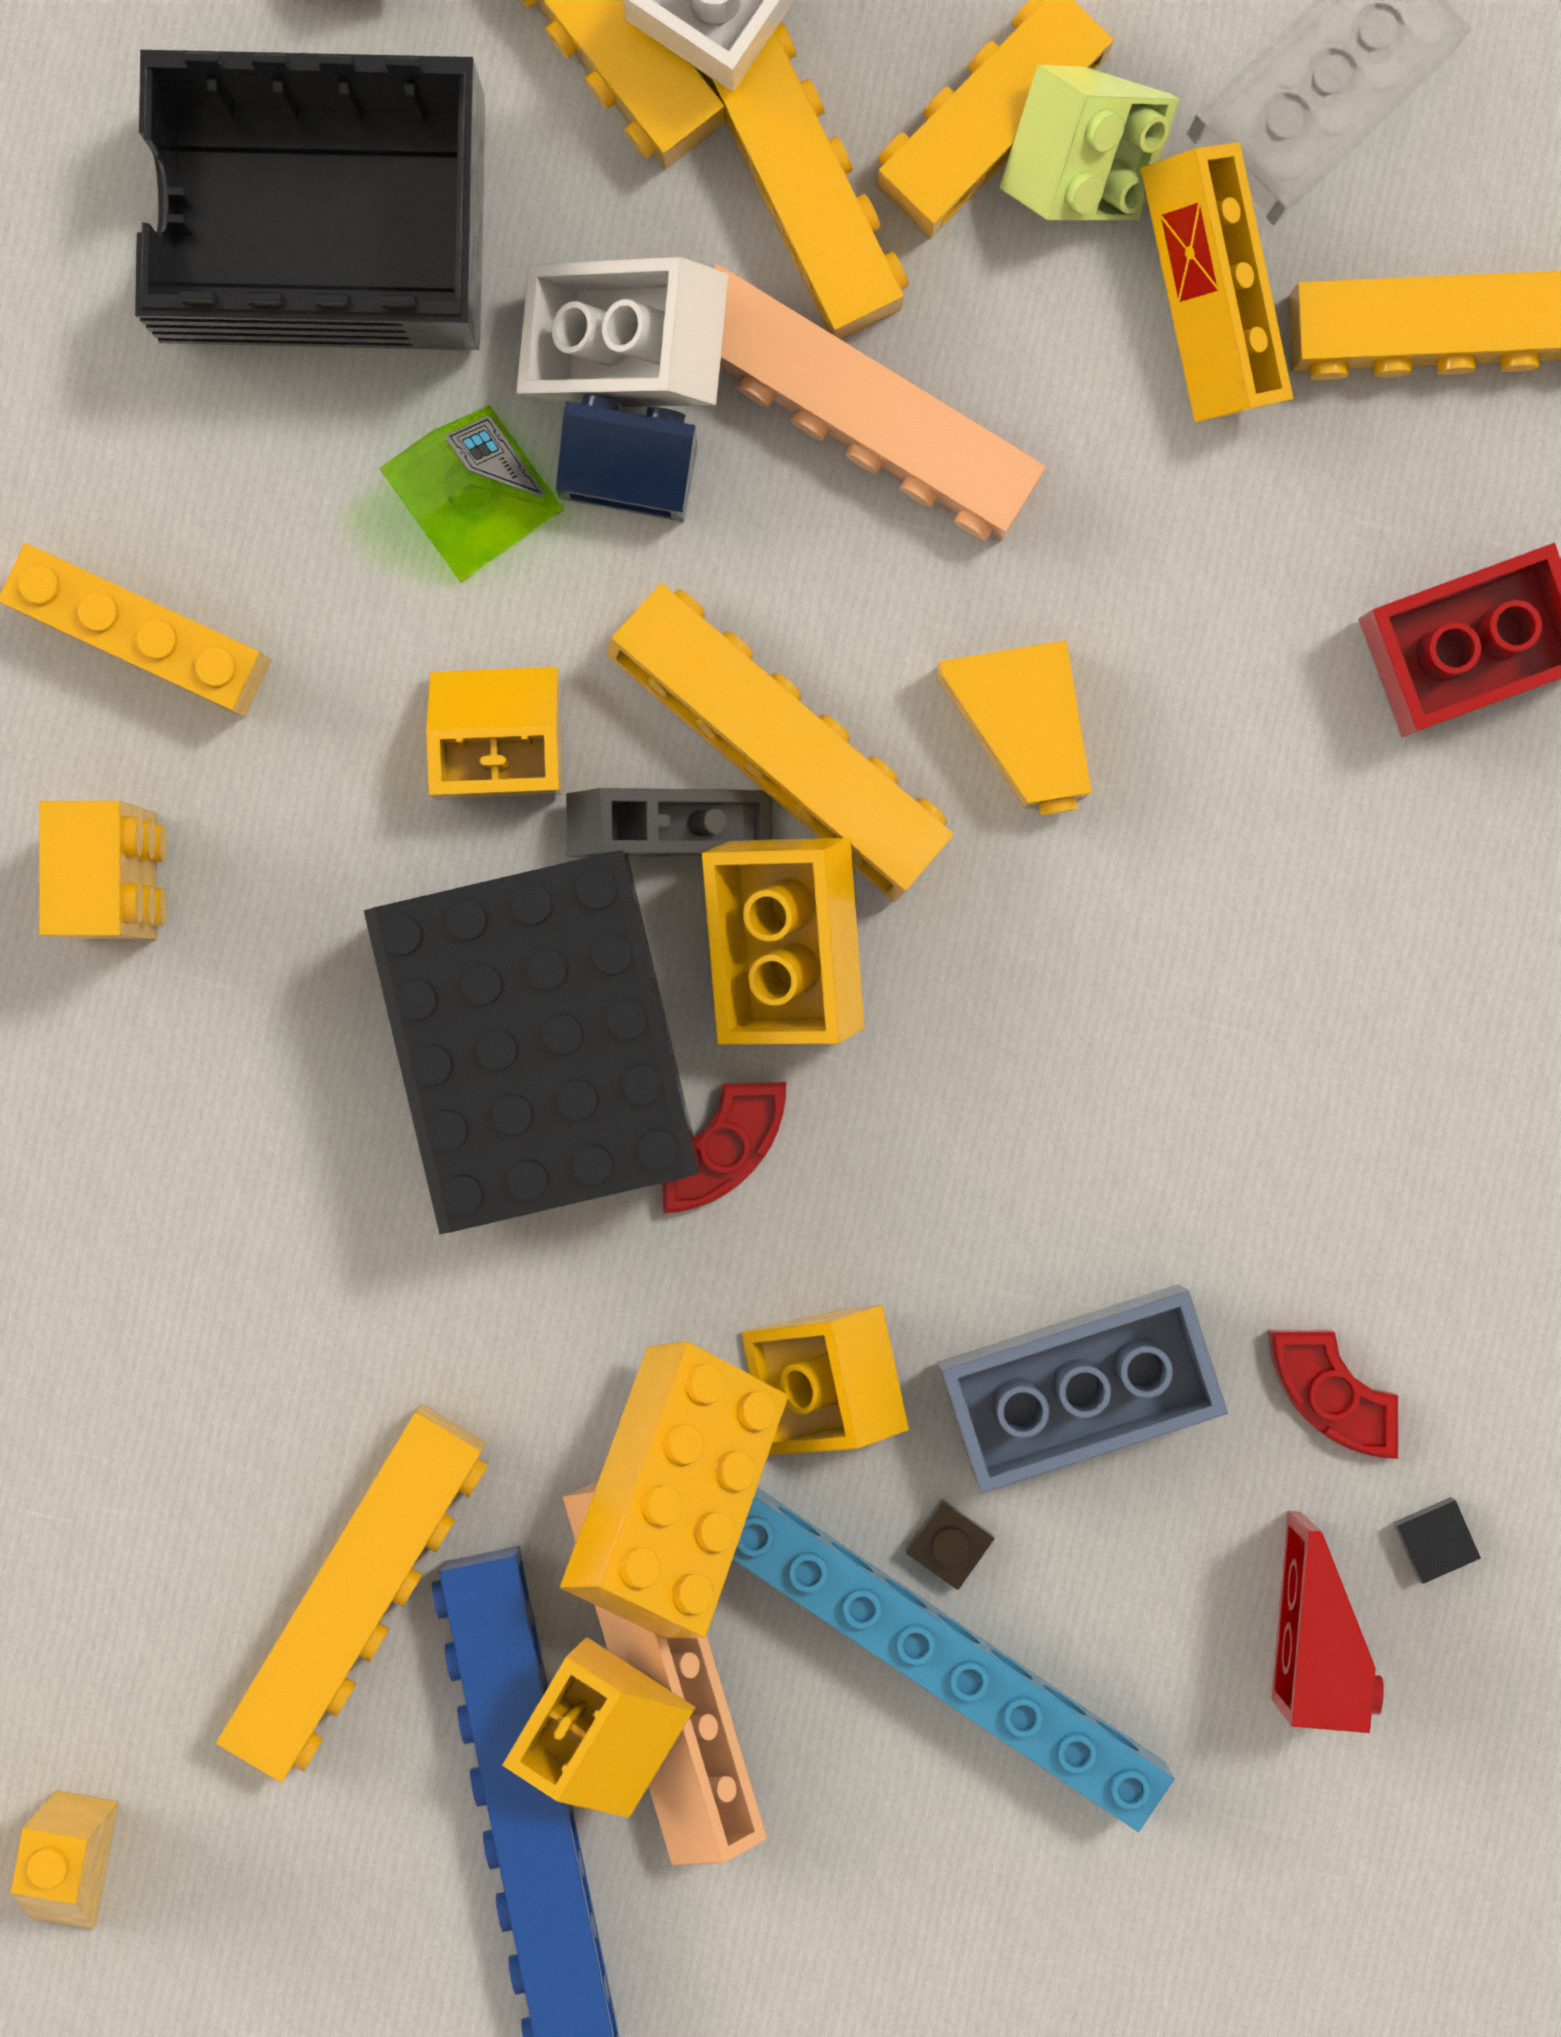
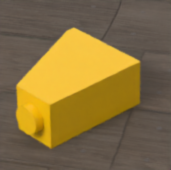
M1067 640L939 661L936 667L939 683L1023 807L1039 805L1040 816L1078 810L1076 798L1086 797L1092 791Z
M56 1790L23 1826L11 1894L30 1918L88 1929L95 1928L119 1801Z

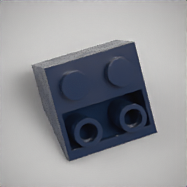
M584 395L582 404L566 401L556 481V491L559 499L684 522L698 449L696 425L684 423L685 414L666 408L648 407L646 416L620 411L621 402L602 396Z

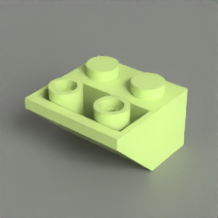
M1037 65L999 188L1046 220H1139L1147 200L1140 167L1159 161L1180 99L1170 93L1087 67Z

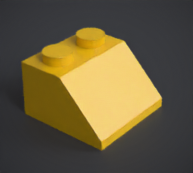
M883 1305L836 1310L741 1332L750 1375L789 1395L768 1456L858 1449L909 1430Z

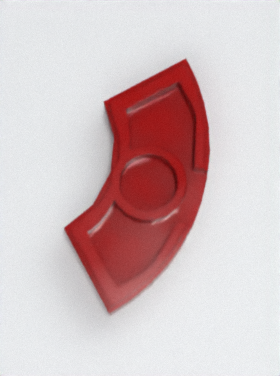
M786 1081L724 1083L722 1085L719 1109L707 1128L694 1137L701 1166L699 1174L662 1183L663 1213L681 1212L711 1203L736 1188L756 1169L771 1148L778 1133L786 1101Z
M1268 1330L1269 1348L1277 1378L1285 1394L1305 1420L1319 1432L1350 1450L1380 1458L1398 1459V1395L1392 1392L1369 1388L1353 1377L1339 1355L1336 1335L1333 1330Z

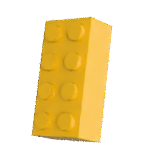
M688 1341L647 1347L560 1588L663 1638H706L789 1395Z

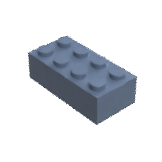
M1180 1284L938 1362L981 1494L1228 1414L1189 1290Z

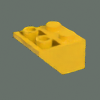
M558 667L430 672L426 736L428 786L431 797L436 800L563 795Z
M586 1637L564 1659L502 1766L557 1802L629 1818L696 1707Z

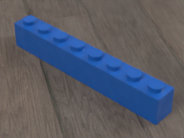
M520 1546L447 1560L439 1571L440 1580L432 1581V1594L437 1616L439 1619L449 1618L453 1642L445 1644V1658L449 1677L452 1682L461 1680L466 1705L458 1706L457 1714L463 1743H474L479 1767L470 1769L474 1800L477 1807L487 1805L491 1830L483 1831L486 1860L490 1870L500 1868L504 1892L496 1893L498 1919L502 1932L512 1931L517 1954L510 1955L508 1958L511 1983L515 1995L522 1993L526 1995L530 2017L521 2019L522 2036L620 2037L573 1805L557 1802L502 1766L548 1688Z

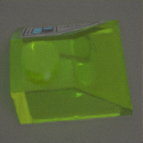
M490 405L432 430L379 468L461 584L564 511L561 504Z

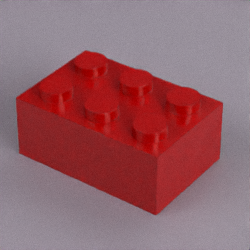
M1555 542L1377 607L1358 618L1401 737L1561 679V558Z

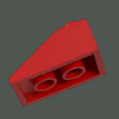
M1288 1511L1271 1700L1292 1727L1370 1733L1372 1714L1380 1715L1384 1699L1383 1678L1381 1675H1375L1376 1667L1322 1531L1301 1512Z

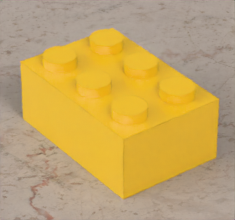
M39 801V935L80 940H157V926H164L166 923L167 898L164 888H156V862H164L166 859L167 835L165 825L156 824L155 812L122 801Z
M815 838L728 841L702 852L717 1045L840 1044L864 1029L851 839Z

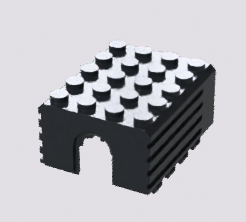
M140 49L139 134L151 149L155 161L158 184V226L156 233L149 223L142 222V232H137L135 316L140 318V322L146 325L148 331H152V335L158 338L159 343L479 350L481 341L485 98L473 57Z
M623 850L363 910L439 1235L699 1174L701 1169L631 866L629 858Z

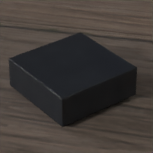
M1452 1497L1393 1522L1416 1576L1422 1584L1481 1559L1459 1506Z

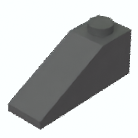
M596 788L566 793L568 857H591L623 850L628 857L702 856V852L728 841L772 840L771 796L764 790Z

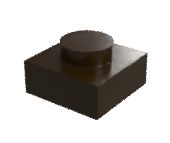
M941 1498L905 1551L907 1555L959 1590L995 1537Z

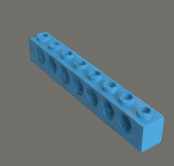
M757 1487L733 1556L734 1561L1139 1833L1174 1781V1777L1164 1760Z

